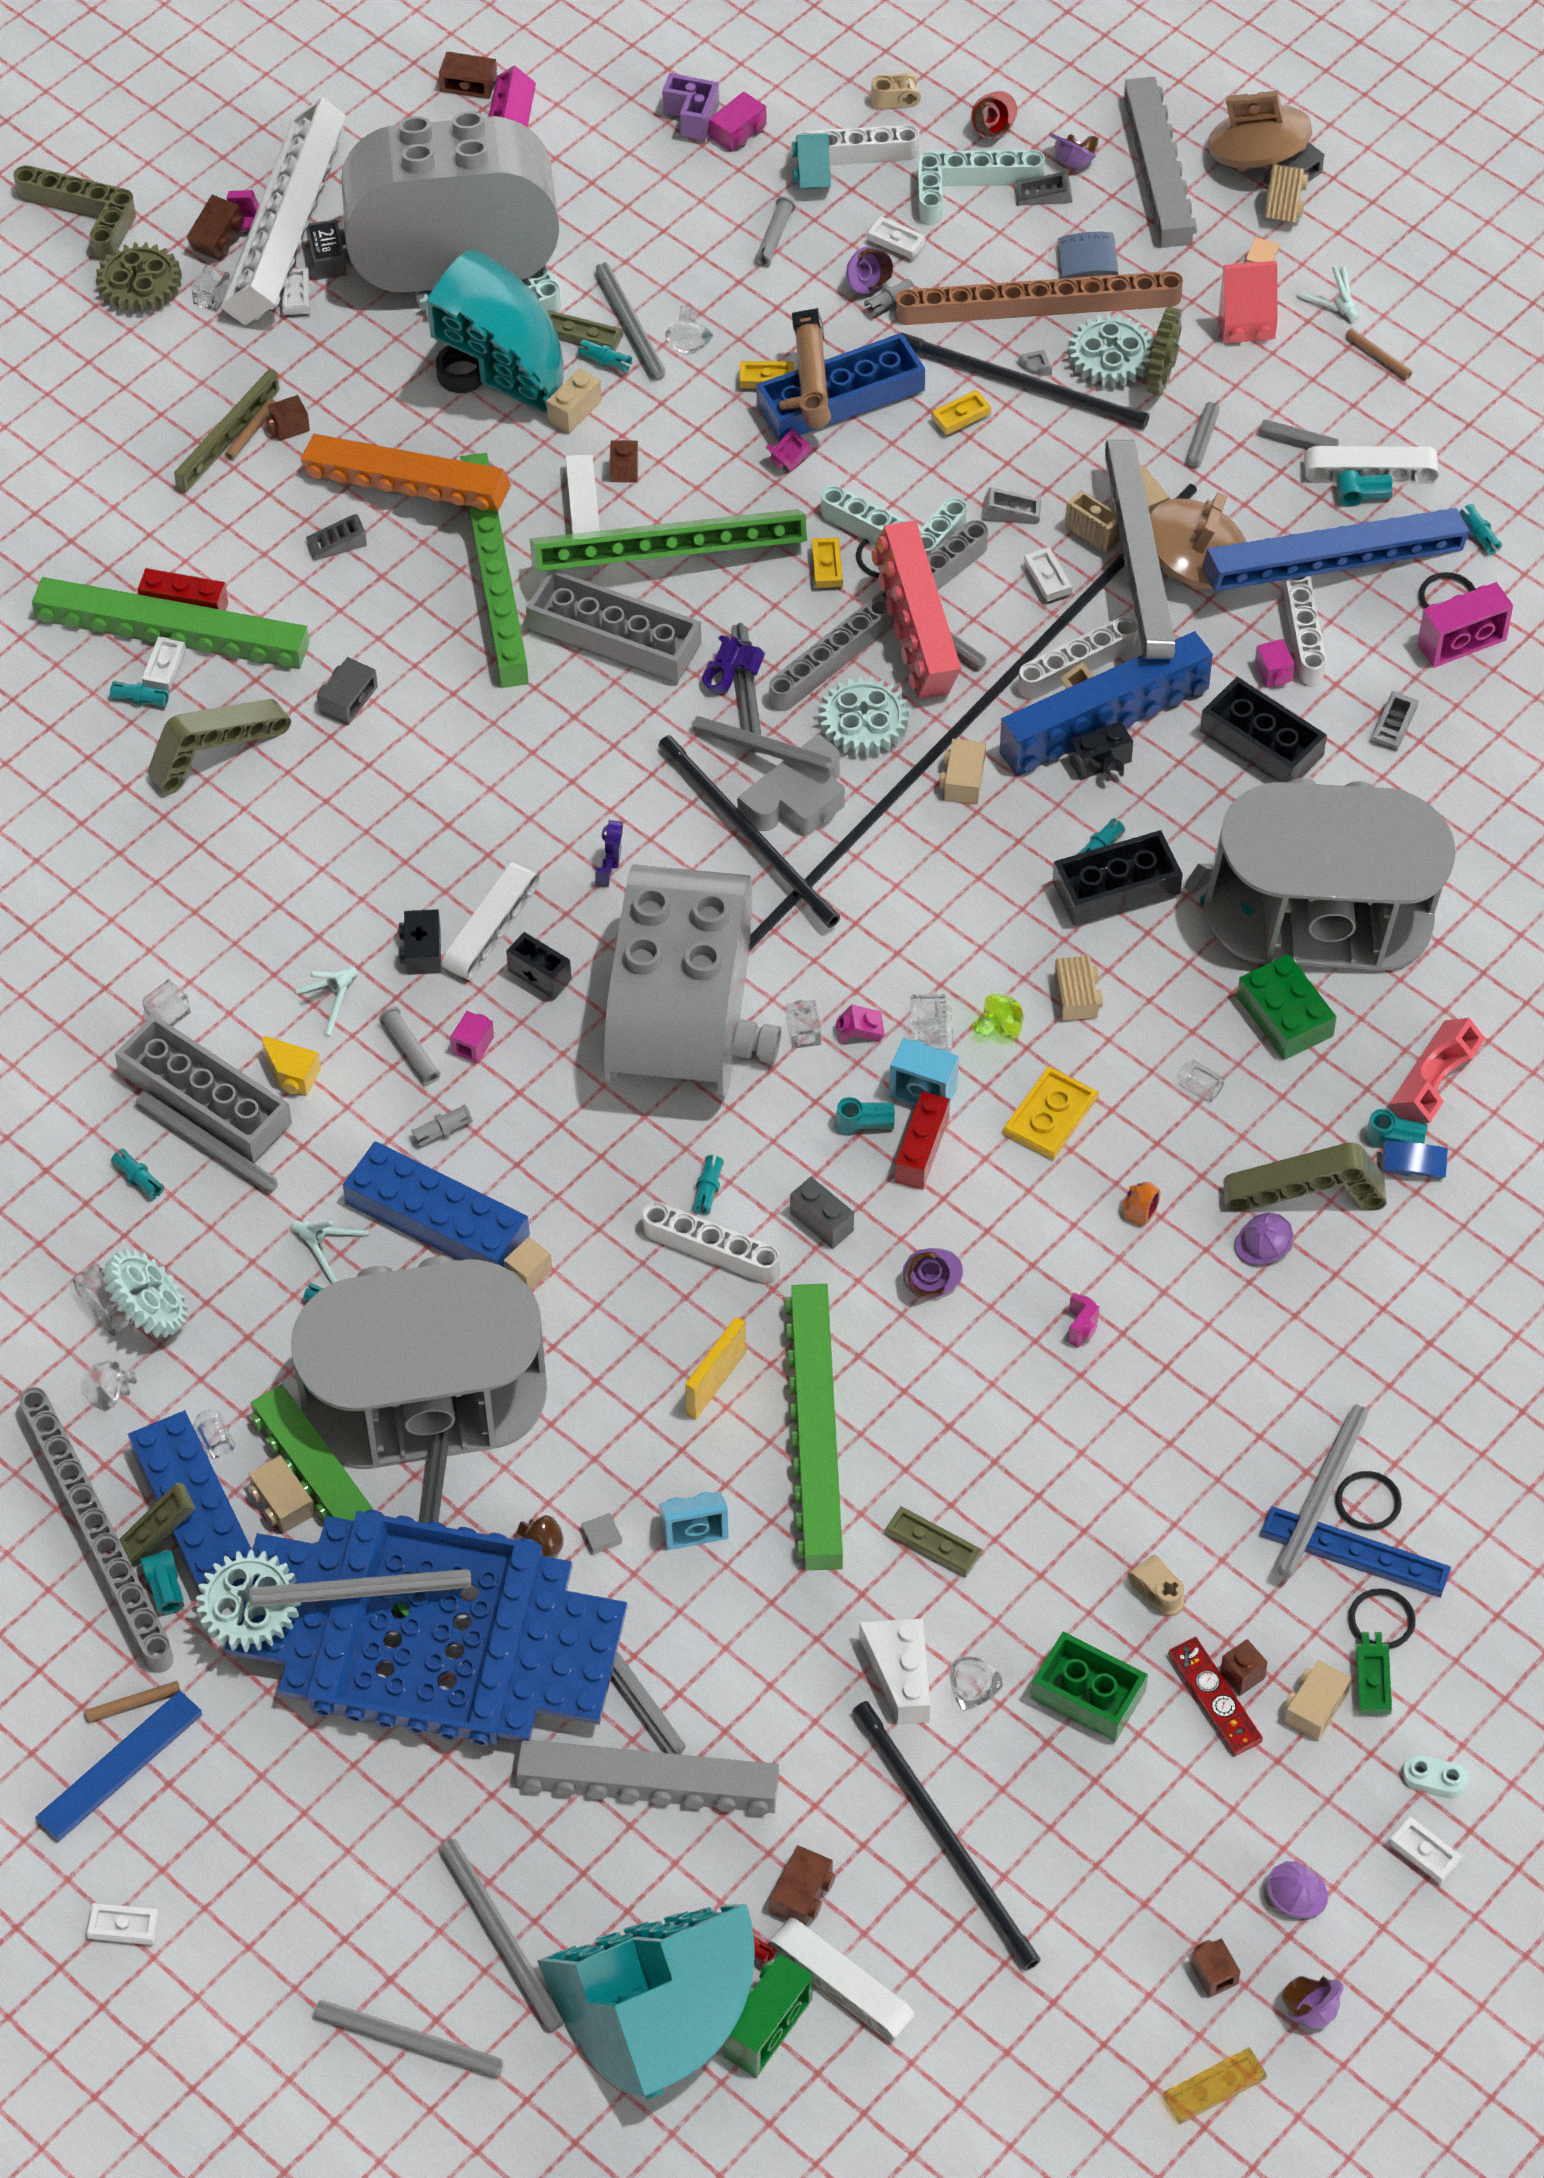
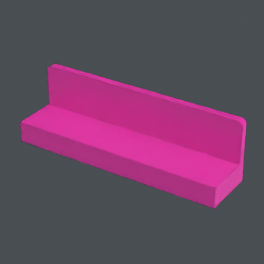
M515 65L498 75L489 117L508 118L528 128L536 87L535 81Z

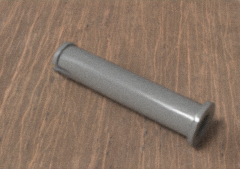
M780 196L775 202L776 209L759 250L755 255V262L761 266L764 265V262L765 266L771 264V259L790 213L796 208L795 202L789 197Z
M398 1007L386 1009L379 1017L380 1023L387 1026L423 1079V1082L426 1085L436 1082L440 1078L441 1073L400 1016V1009Z

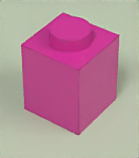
M1280 639L1257 645L1255 665L1266 688L1276 685L1281 686L1293 681L1295 663L1284 640Z
M466 1011L450 1036L452 1053L478 1064L494 1039L493 1021L483 1014H474Z

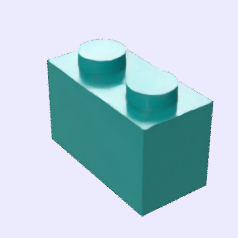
M828 133L797 135L796 141L791 142L792 157H797V168H793L794 184H798L799 189L830 188Z

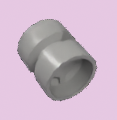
M740 1019L734 1036L733 1057L749 1060L752 1056H756L759 1062L774 1064L780 1045L781 1027L764 1024L760 1028L756 1022Z

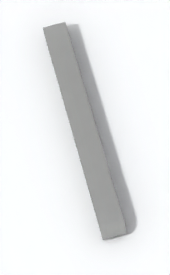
M1107 440L1105 444V461L1143 658L1173 659L1175 653L1174 634L1135 440Z
M979 520L967 522L927 554L937 590L941 589L986 552L988 527L984 522ZM885 590L880 591L770 680L769 702L773 709L777 711L791 709L894 626L893 616L889 615L887 611Z
M39 1387L27 1388L21 1393L19 1398L24 1420L147 1668L155 1673L165 1672L170 1669L174 1661L170 1641L47 1394ZM33 1405H40L37 1408H30ZM48 1428L52 1429L49 1432H42L43 1430ZM60 1452L64 1453L63 1455L58 1457L54 1456L55 1454ZM69 1477H77L72 1481H66ZM82 1501H89L86 1505H78ZM93 1526H101L97 1530H90ZM107 1550H113L111 1554L102 1555ZM119 1575H126V1577L121 1580L114 1579ZM131 1600H138L134 1605H127ZM144 1625H151L147 1630H139ZM158 1650L164 1651L161 1655L158 1656L151 1655L153 1652Z

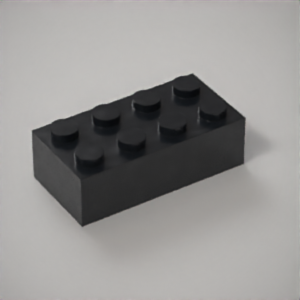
M1238 676L1202 710L1200 727L1202 733L1277 782L1287 783L1290 780L1302 778L1324 756L1326 733Z
M1162 830L1054 861L1052 882L1074 926L1181 894L1183 873Z

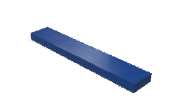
M1271 1506L1261 1532V1537L1288 1545L1301 1515ZM1321 1522L1317 1523L1304 1551L1440 1598L1451 1571V1566Z
M179 1690L35 1817L37 1823L59 1842L203 1715L202 1710Z

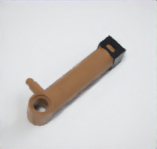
M818 308L792 313L793 329L796 335L801 396L779 402L781 410L801 408L806 425L813 429L824 427L831 420L828 407L823 340H825L824 326Z

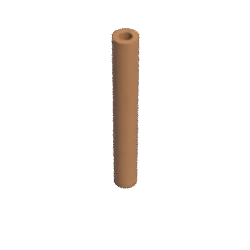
M1353 328L1347 331L1346 338L1401 377L1408 380L1412 376V370Z
M269 398L227 449L224 453L227 459L233 460L266 420V417L269 416L268 405L275 402L273 399Z
M177 1680L86 1709L88 1722L175 1695L180 1690V1686Z

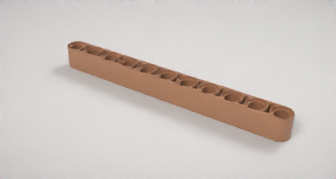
M1165 271L905 289L896 295L895 317L903 325L1173 307L1181 302L1183 278L1177 272Z

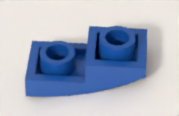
M1383 1142L1381 1171L1404 1176L1418 1174L1442 1179L1446 1177L1448 1148L1421 1143Z

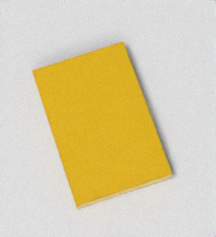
M1047 1066L1003 1127L1002 1134L1054 1161L1099 1098V1092Z
M738 1317L732 1320L685 1383L686 1412L689 1417L695 1420L699 1417L746 1354V1322Z

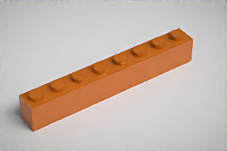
M314 433L300 458L308 475L316 479L325 478L338 483L356 484L363 488L372 487L385 492L404 493L410 497L419 496L432 501L451 502L458 506H472L480 510L499 511L511 487L508 477L502 468Z

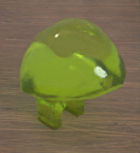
M996 993L988 995L985 998L983 1008L985 1014L971 1024L977 1034L981 1033L983 1037H986L996 1030L1003 1038L1017 1040L1022 1031L1024 1020L1021 1004L1016 999L1007 995Z

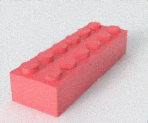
M914 520L884 525L877 539L876 546L872 550V561L874 566H878L880 588L882 591L885 590L887 611L889 615L893 616L895 623L894 634L896 639L901 642V657L903 663L907 664L910 672V687L915 689L917 699L949 694L961 671V665L917 522Z

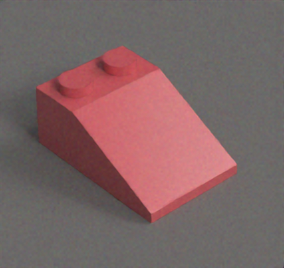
M1277 260L1224 265L1218 314L1222 342L1239 343L1275 339L1278 321Z

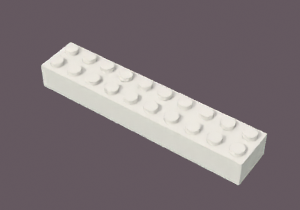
M323 97L294 117L290 123L220 308L244 326L253 320L257 321L264 312L269 309L273 310L279 304L281 299L279 294L288 281L286 275L295 262V258H293L295 251L302 243L301 235L309 224L308 217L310 212L316 206V195L323 187V176L330 168L329 160L337 149V139L344 131L343 123L346 115Z

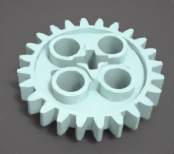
M1107 314L1106 320H1102L1097 315L1096 322L1087 319L1086 326L1079 324L1078 331L1072 332V338H1069L1068 347L1070 365H1075V373L1082 372V379L1090 376L1091 384L1099 380L1102 387L1107 382H1111L1112 387L1115 388L1116 382H1121L1123 386H1126V381L1129 379L1135 383L1136 377L1143 378L1145 371L1148 369L1150 361L1148 355L1153 337L1148 336V329L1140 330V322L1132 325L1130 317L1126 321H1121V315H1118L1116 320H1114L1110 314Z
M859 676L857 683L848 678V685L845 686L838 682L837 690L829 688V696L823 695L822 704H819L818 724H820V732L825 733V739L828 741L833 740V745L836 748L843 745V753H846L849 749H854V756H857L859 751L862 750L867 757L870 750H874L879 755L880 747H884L889 751L891 742L898 745L899 736L905 737V729L909 727V708H907V700L902 699V692L894 693L893 684L884 687L883 679L876 684L873 677H870L868 682H864L862 676Z
M124 1249L122 1252L119 1250L105 1263L106 1267L102 1270L105 1276L102 1280L109 1284L105 1287V1290L113 1294L110 1300L119 1304L117 1310L126 1313V1320L131 1318L134 1320L136 1328L142 1325L145 1333L148 1334L152 1330L155 1337L162 1334L165 1338L169 1334L172 1336L186 1323L185 1319L189 1314L185 1310L188 1308V1305L182 1302L186 1297L178 1293L177 1290L181 1288L180 1285L173 1284L172 1280L174 1277L172 1275L167 1276L164 1273V1266L157 1267L154 1258L148 1261L145 1253L139 1256L135 1249L131 1252L128 1249Z
M253 1550L249 1551L247 1558H243L241 1553L237 1551L236 1560L231 1561L228 1556H224L226 1565L223 1567L214 1563L213 1566L216 1573L214 1575L211 1573L204 1574L209 1584H199L200 1592L204 1595L196 1596L197 1603L201 1606L197 1608V1613L199 1617H203L201 1620L203 1628H209L208 1634L210 1638L218 1636V1642L221 1646L229 1640V1645L233 1651L240 1643L245 1652H248L250 1644L253 1643L258 1651L261 1650V1642L264 1640L272 1646V1636L274 1635L283 1639L282 1628H293L289 1617L296 1618L299 1616L295 1607L301 1605V1602L253 1607L249 1603V1589L252 1587L294 1584L297 1580L294 1573L288 1574V1565L284 1563L279 1566L280 1562L277 1556L268 1561L265 1551L260 1554L259 1558H255ZM256 1576H260L259 1578H257L255 1584L253 1585L254 1578ZM237 1579L246 1580L241 1586H232V1583ZM228 1607L236 1608L230 1615L221 1614ZM243 1616H244V1617H245L244 1622H243V1624H242L241 1626H239L238 1624L241 1622V1620H242V1618H243ZM255 1616H266L262 1622H251Z

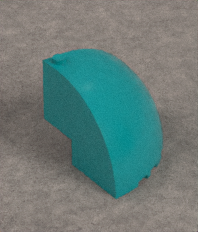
M475 249L468 250L449 266L426 300L430 336L479 359L480 380L482 384L547 414L546 401L563 385L564 381L562 349L553 322L537 296L514 273L484 253Z
M747 1904L724 1905L720 1907L721 1912L718 1913L717 1911H712L711 1907L689 1913L686 1911L669 1915L663 1918L665 1924H662V1921L652 1923L647 1921L624 1928V1935H620V1932H615L597 1937L595 1940L596 1945L594 1946L590 1944L580 1947L572 1946L537 1960L551 1997L574 2040L591 2064L616 2088L629 2094L645 2096V2099L657 2097L665 2092L664 2087L687 2077L704 2065L727 2040L744 2009L753 1976L754 1936Z

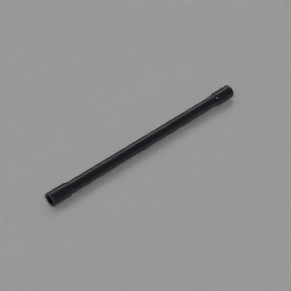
M903 333L916 354L935 358L1108 415L1143 429L1148 424L1149 413L1111 403Z
M671 735L663 737L658 746L668 758L683 770L811 907L813 913L828 928L835 926L840 920V915L834 908L816 893L693 762L679 743Z
M868 1701L859 1703L853 1709V1714L865 1732L877 1745L1007 1940L1009 1948L1023 1969L1027 1971L1037 1966L1041 1958L1000 1902L885 1730L882 1721Z

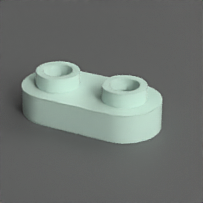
M1416 1755L1410 1757L1403 1769V1779L1410 1788L1448 1798L1462 1795L1468 1783V1774L1459 1764L1427 1756ZM1422 1767L1425 1769V1772L1419 1773L1415 1768ZM1447 1775H1455L1457 1780L1451 1781L1447 1778Z

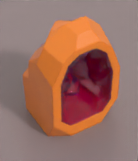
M1142 1182L1130 1186L1123 1200L1125 1219L1139 1226L1149 1223L1160 1202V1189L1151 1182Z

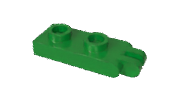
M1362 1632V1643H1356L1359 1714H1391L1389 1644H1382V1632H1375V1644H1370L1369 1632Z

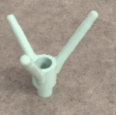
M1337 266L1332 268L1340 291V296L1334 303L1303 293L1297 294L1298 298L1331 308L1336 312L1340 311L1343 316H1347L1350 322H1354L1359 318L1355 310L1356 306L1351 300L1346 267L1341 268V275Z
M353 966L337 972L311 971V977L327 979L295 990L296 994H301L329 986L331 990L337 992L327 1024L326 1036L331 1035L343 996L348 989L347 986L352 983V979L358 976V971Z
M296 1220L293 1223L292 1231L299 1233L301 1238L306 1239V1243L312 1248L332 1284L338 1280L318 1247V1243L323 1240L324 1235L369 1236L370 1234L369 1230L332 1228L330 1226H333L334 1223L331 1220L319 1223Z

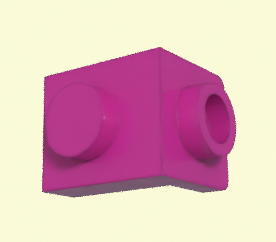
M229 191L226 197L227 201L239 205L245 217L243 226L238 232H249L259 207L254 191Z
M793 429L784 436L775 448L770 444L765 447L771 453L769 459L778 468L781 469L784 465L791 472L813 449Z
M851 1004L838 1017L836 1022L839 1042L846 1044L853 1036L877 1042L885 1036L881 1011Z
M1073 1293L1070 1297L1069 1311L1077 1317L1069 1327L1068 1342L1079 1348L1085 1339L1089 1341L1096 1332L1100 1306L1096 1305L1091 1298L1082 1297L1077 1293Z

